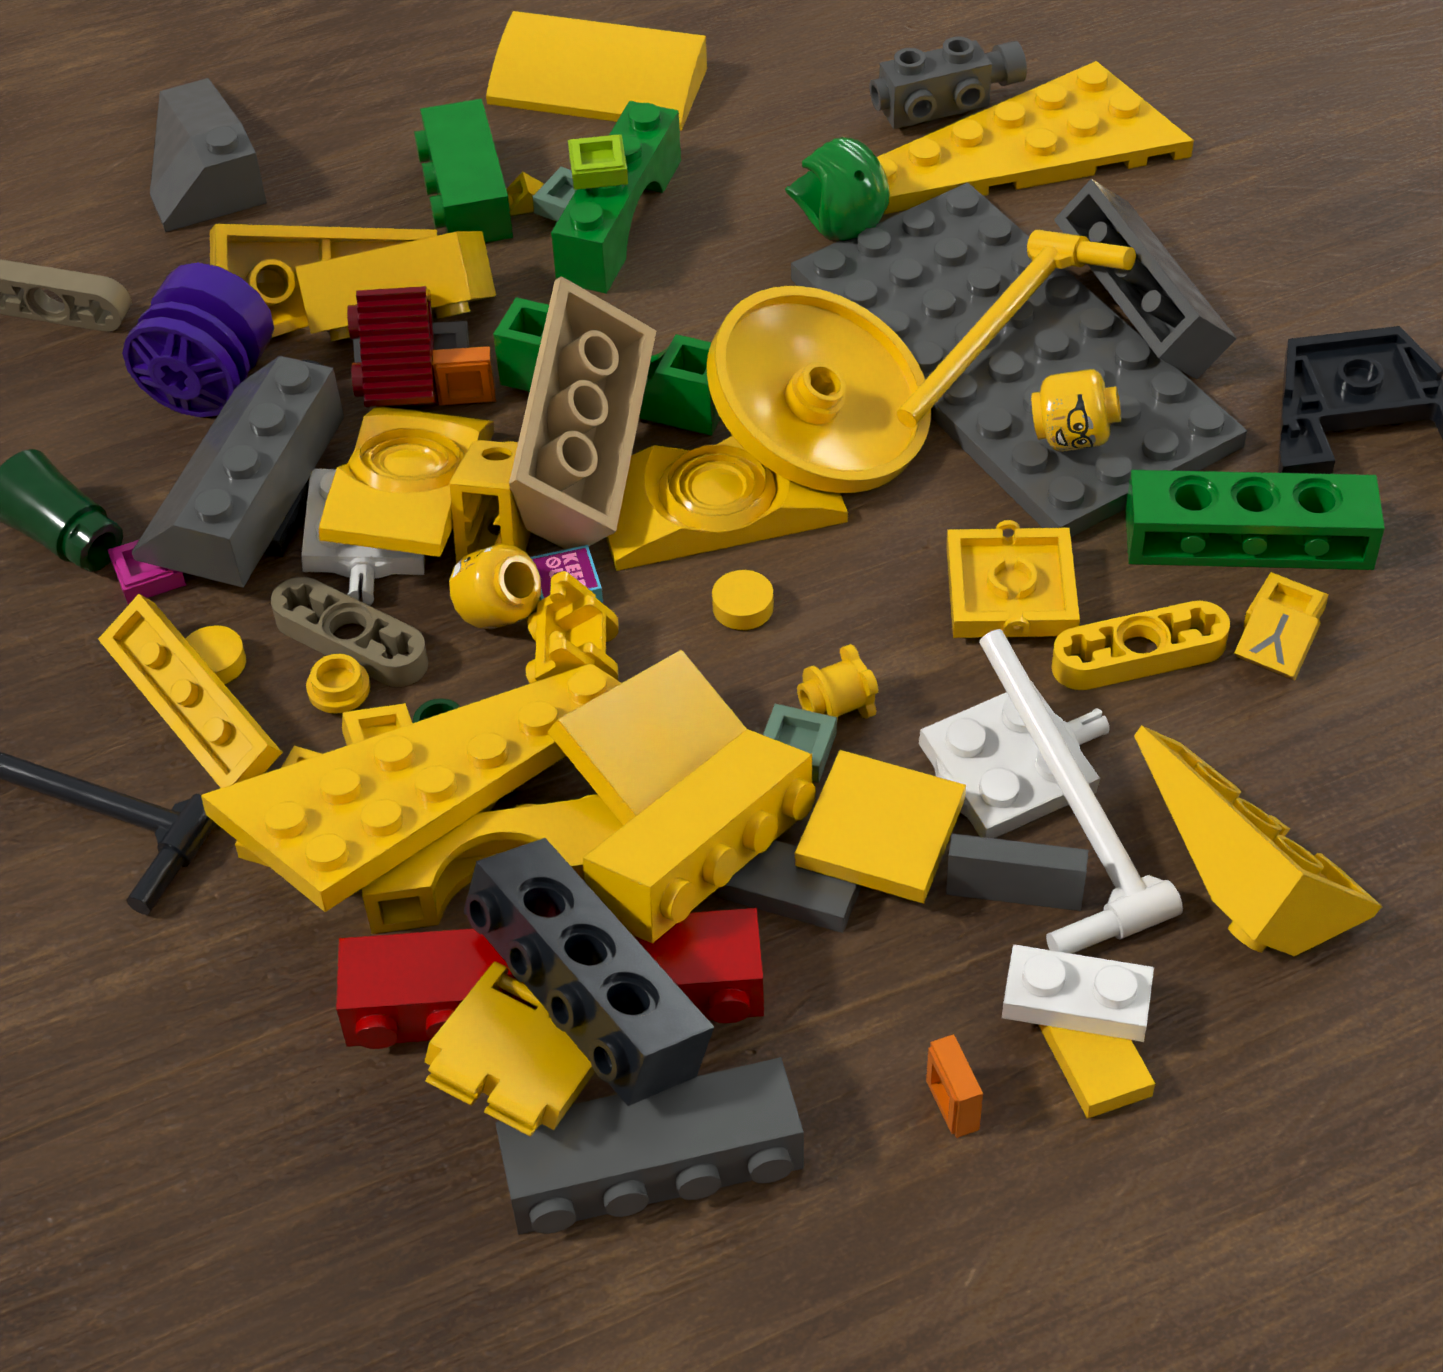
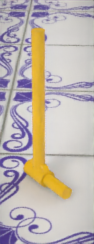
M1034 230L1027 242V254L1032 262L897 411L898 420L906 427H915L1056 268L1063 269L1069 266L1083 267L1085 264L1130 270L1136 260L1134 248L1091 242L1085 236Z

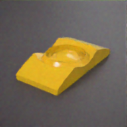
M383 406L373 408L363 417L355 450L348 463L338 466L319 525V540L440 557L453 529L450 480L472 442L478 440L491 441L494 434V421Z
M732 435L716 445H704L693 450L653 445L631 455L616 532L607 536L606 539L616 571L846 523L848 522V511L840 493L812 489L778 475L757 461Z

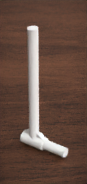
M997 629L984 635L979 641L981 647L1115 886V889L1110 894L1108 903L1104 906V911L1048 933L1046 939L1049 949L1051 951L1073 954L1114 936L1117 939H1123L1181 915L1183 905L1180 895L1169 880H1161L1150 875L1140 877L1003 631Z

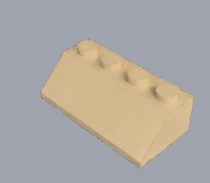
M562 276L554 282L509 486L525 529L564 549H570L584 545L589 547L616 532L656 330Z

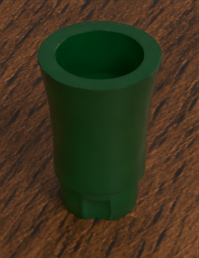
M35 449L24 450L13 455L0 466V523L16 529L40 543L63 561L73 562L89 572L101 570L111 562L108 550L122 545V528L107 517L103 507L70 482L43 452Z

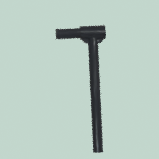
M0 752V779L155 832L159 853L126 899L127 904L138 913L150 914L180 868L187 867L216 826V823L205 814L201 798L202 794H194L188 800L175 803L170 810Z

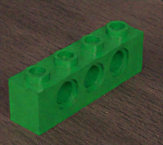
M1131 470L1125 510L1128 564L1374 570L1385 529L1377 475Z

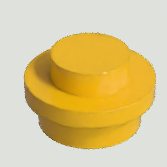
M331 654L321 658L313 665L307 679L306 689L310 702L317 709L327 713H343L357 708L366 700L370 692V680L366 669L356 659L346 654Z

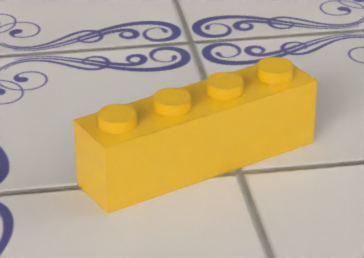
M746 729L584 856L585 883L632 935L653 944L676 923L685 920L691 911L716 889L725 886L732 876L755 856L765 852L772 842L795 822L807 816L812 809L816 794L815 786L812 783V754Z

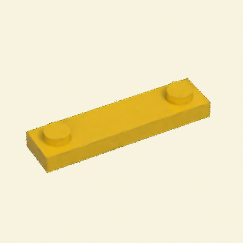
M138 594L98 638L100 643L220 788L264 774L283 753L153 601Z

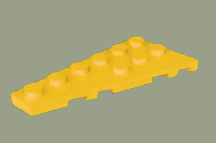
M1095 61L878 156L877 158L886 173L890 191L889 204L884 214L908 210L965 183H969L985 196L989 194V186L1013 182L1017 190L1095 175L1097 166L1124 162L1128 169L1146 166L1147 159L1150 156L1170 153L1173 160L1189 158L1192 156L1194 140L1099 62Z
M590 663L202 794L201 798L205 814L326 912L564 758L566 754L547 731L559 718L616 687L621 682Z

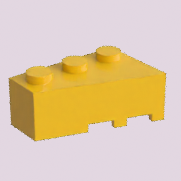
M457 231L295 267L310 333L329 331L331 341L350 338L347 307L348 305L357 304L356 290L426 286L430 290L431 307L435 309L437 319L470 312L468 302L496 296L482 231Z

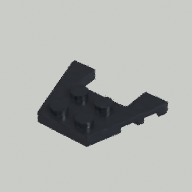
M1400 326L1288 339L1284 362L1277 473L1332 474L1335 458L1324 433L1329 431L1343 432L1354 428L1400 425L1405 422L1432 420L1435 422L1443 440V369Z

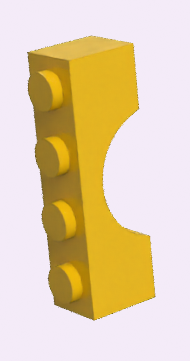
M597 794L587 795L576 800L540 805L522 804L511 809L477 813L362 888V897L371 934L439 925L450 900L463 887L471 883L476 861L546 838L584 880L583 857L618 831L623 825Z

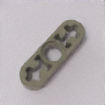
M0 259V314L110 332L120 326L132 306L129 292L123 285L112 278ZM41 288L54 292L64 303L50 298Z
M295 577L279 584L271 595V606L277 628L280 632L326 656L346 654L353 657L366 669L369 677L392 687L411 685L420 680L428 669L425 641L419 630L309 577ZM309 604L312 606V610L307 608ZM355 623L365 627L362 634L352 639H339L333 635L339 627L345 624ZM405 652H409L408 656H405L403 654ZM387 653L394 657L392 659H388Z

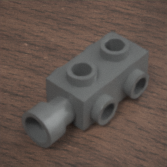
M959 36L945 40L943 48L928 52H922L916 48H904L896 52L894 60L880 63L879 78L870 81L871 100L877 111H883L893 129L914 126L946 116L960 115L967 111L988 107L991 84L998 82L1001 86H1007L1025 81L1027 75L1026 58L1018 41L995 45L991 52L984 53L976 40L971 41L968 38Z

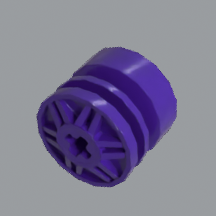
M199 262L180 265L166 277L152 298L150 308L140 316L137 325L126 337L122 354L127 371L137 385L150 397L178 413L200 418L219 415L237 385L247 379L249 370L256 366L270 343L274 331L271 311L260 294L241 277L219 266Z

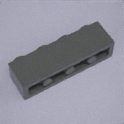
M1090 179L1056 216L1054 221L1065 234L1085 236L1091 242L1134 248L1136 260L1130 270L1090 264L1088 266L1159 359L1198 379L1237 339L1128 201L1093 179Z
M781 1057L700 1075L630 1106H627L618 1094L572 1104L554 1130L541 1124L531 1137L501 1121L495 1122L518 1235L532 1231L543 1234L556 1233L569 1228L575 1221L605 1214L615 1217L629 1216L640 1212L648 1204L678 1197L686 1200L702 1199L714 1194L721 1187L753 1180L757 1183L775 1182L786 1177L791 1171L804 1168V1131Z

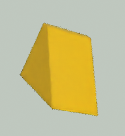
M522 171L506 189L510 215L534 212L533 196L544 183Z

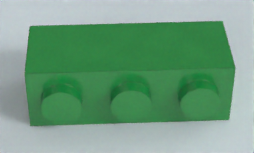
M482 98L420 108L423 130L414 131L418 159L422 163L427 195L437 194L436 196L429 197L435 229L445 227L446 234L457 231H482L485 243L513 238L508 194Z

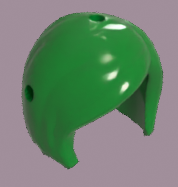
M834 138L832 141L826 142L822 147L817 148L802 161V167L810 171L804 176L799 177L791 186H787L785 191L800 206L810 222L826 239L846 241L858 238L859 234L865 229L876 227L888 207L890 191L883 166L864 143L852 138Z

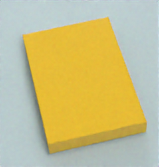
M681 649L559 718L547 732L624 826L747 728Z

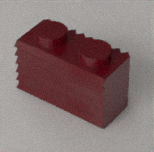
M426 286L356 290L357 304L348 305L347 307L350 339H360L361 362L352 363L351 368L354 396L364 397V406L369 409L380 406L400 408L438 405L433 370V350L435 349L430 290Z

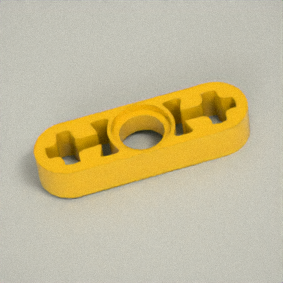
M1190 601L1069 628L1060 633L1054 642L1052 673L1059 683L1070 689L1089 690L1209 663L1221 657L1226 649L1230 620L1227 613L1214 603ZM1133 637H1143L1154 642L1157 649L1150 653H1136L1128 649L1124 642ZM1080 654L1081 658H1082L1084 661H1091V662H1084V663H1082V660H1081L1078 656H1071V655Z

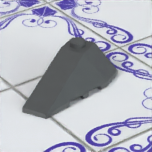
M209 78L160 91L150 196L165 232L267 203L256 152L242 123Z

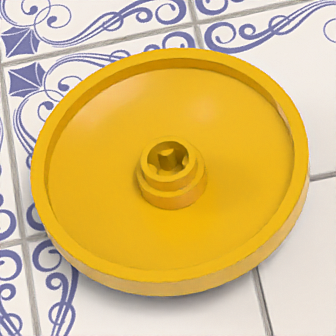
M781 286L761 290L740 301L729 312L711 342L707 358V379L710 394L719 416L733 437L749 454L768 469L790 481L825 492L856 493L878 488L900 475L925 442L930 427L931 409L913 428L904 426L897 418V411L925 381L918 362L901 338L888 325L864 307L847 298L825 290L804 286Z

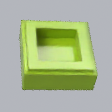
M622 135L568 140L574 190L628 184Z

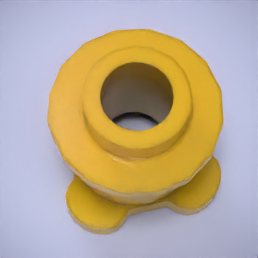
M849 644L840 648L842 661L820 670L814 665L804 669L802 675L803 683L797 686V694L803 710L837 717V720L838 716L858 709L865 719L876 715L877 710L874 702L875 694L879 691L878 684L873 672L867 669L860 659L854 645Z

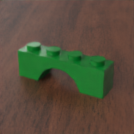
M628 102L609 134L622 135L628 184L577 189L551 231L556 280L562 276L583 289L607 294L626 260L631 222L644 189L664 193L681 162L679 110L659 107L651 103Z
M516 297L493 333L500 385L530 392L548 313V304ZM675 334L672 342L665 350L651 356L639 418L713 435L721 417L713 403L707 379V358L711 342Z

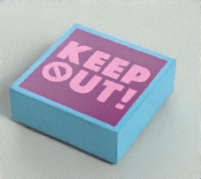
M588 545L530 557L536 564L541 577V596L539 601L550 595L551 577L561 571H566L592 591L600 602H603L602 587Z

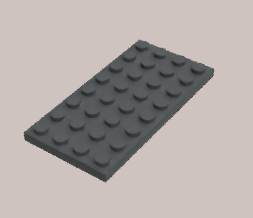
M965 183L878 223L875 228L865 229L859 234L858 238L838 241L792 262L791 280L797 286L817 288L840 295L864 307L880 318L901 338L911 351L926 380L1032 262L1027 254L1029 236L972 185ZM1056 268L931 408V418L1042 528H1070L1071 537L1126 509L1131 470L1199 471L1244 448L1247 430L1179 369L1159 359L1143 337L1065 268ZM1095 369L1103 377L1106 388L1117 386L1121 407V422L1110 423V436L1104 445L1062 452L1055 451L1051 448L1047 439L1038 440L1032 414V393L1040 392L1041 384L1047 376Z

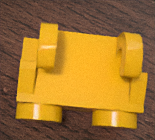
M561 571L551 577L550 595L537 602V611L529 615L527 619L529 632L536 642L535 659L526 665V676L529 683L531 684L590 663L618 680V664L606 654V642L614 639L619 632L617 615L600 602L592 591L568 572Z

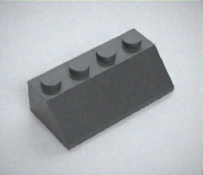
M278 356L238 384L132 551L134 560L244 588L344 419L334 369Z

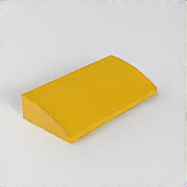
M513 11L495 56L488 83L486 101L489 105L617 122L629 101L651 103L659 107L679 110V128L682 131L707 71L706 36Z

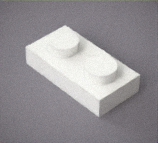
M1013 944L1003 1001L1002 1018L1144 1042L1154 967Z

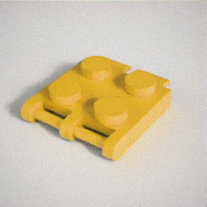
M495 961L429 1042L424 1062L430 1065L428 1071L431 1074L427 1076L425 1082L471 1106L482 1093L488 1095L487 1102L490 1104L485 1108L484 1113L531 1137L541 1124L552 1130L557 1127L595 1071L591 1062L566 1032L555 1026L548 1011L528 987L508 976L509 968ZM502 988L503 990L535 1005L537 1009L535 1010L521 1003L520 1001L500 992L499 989Z

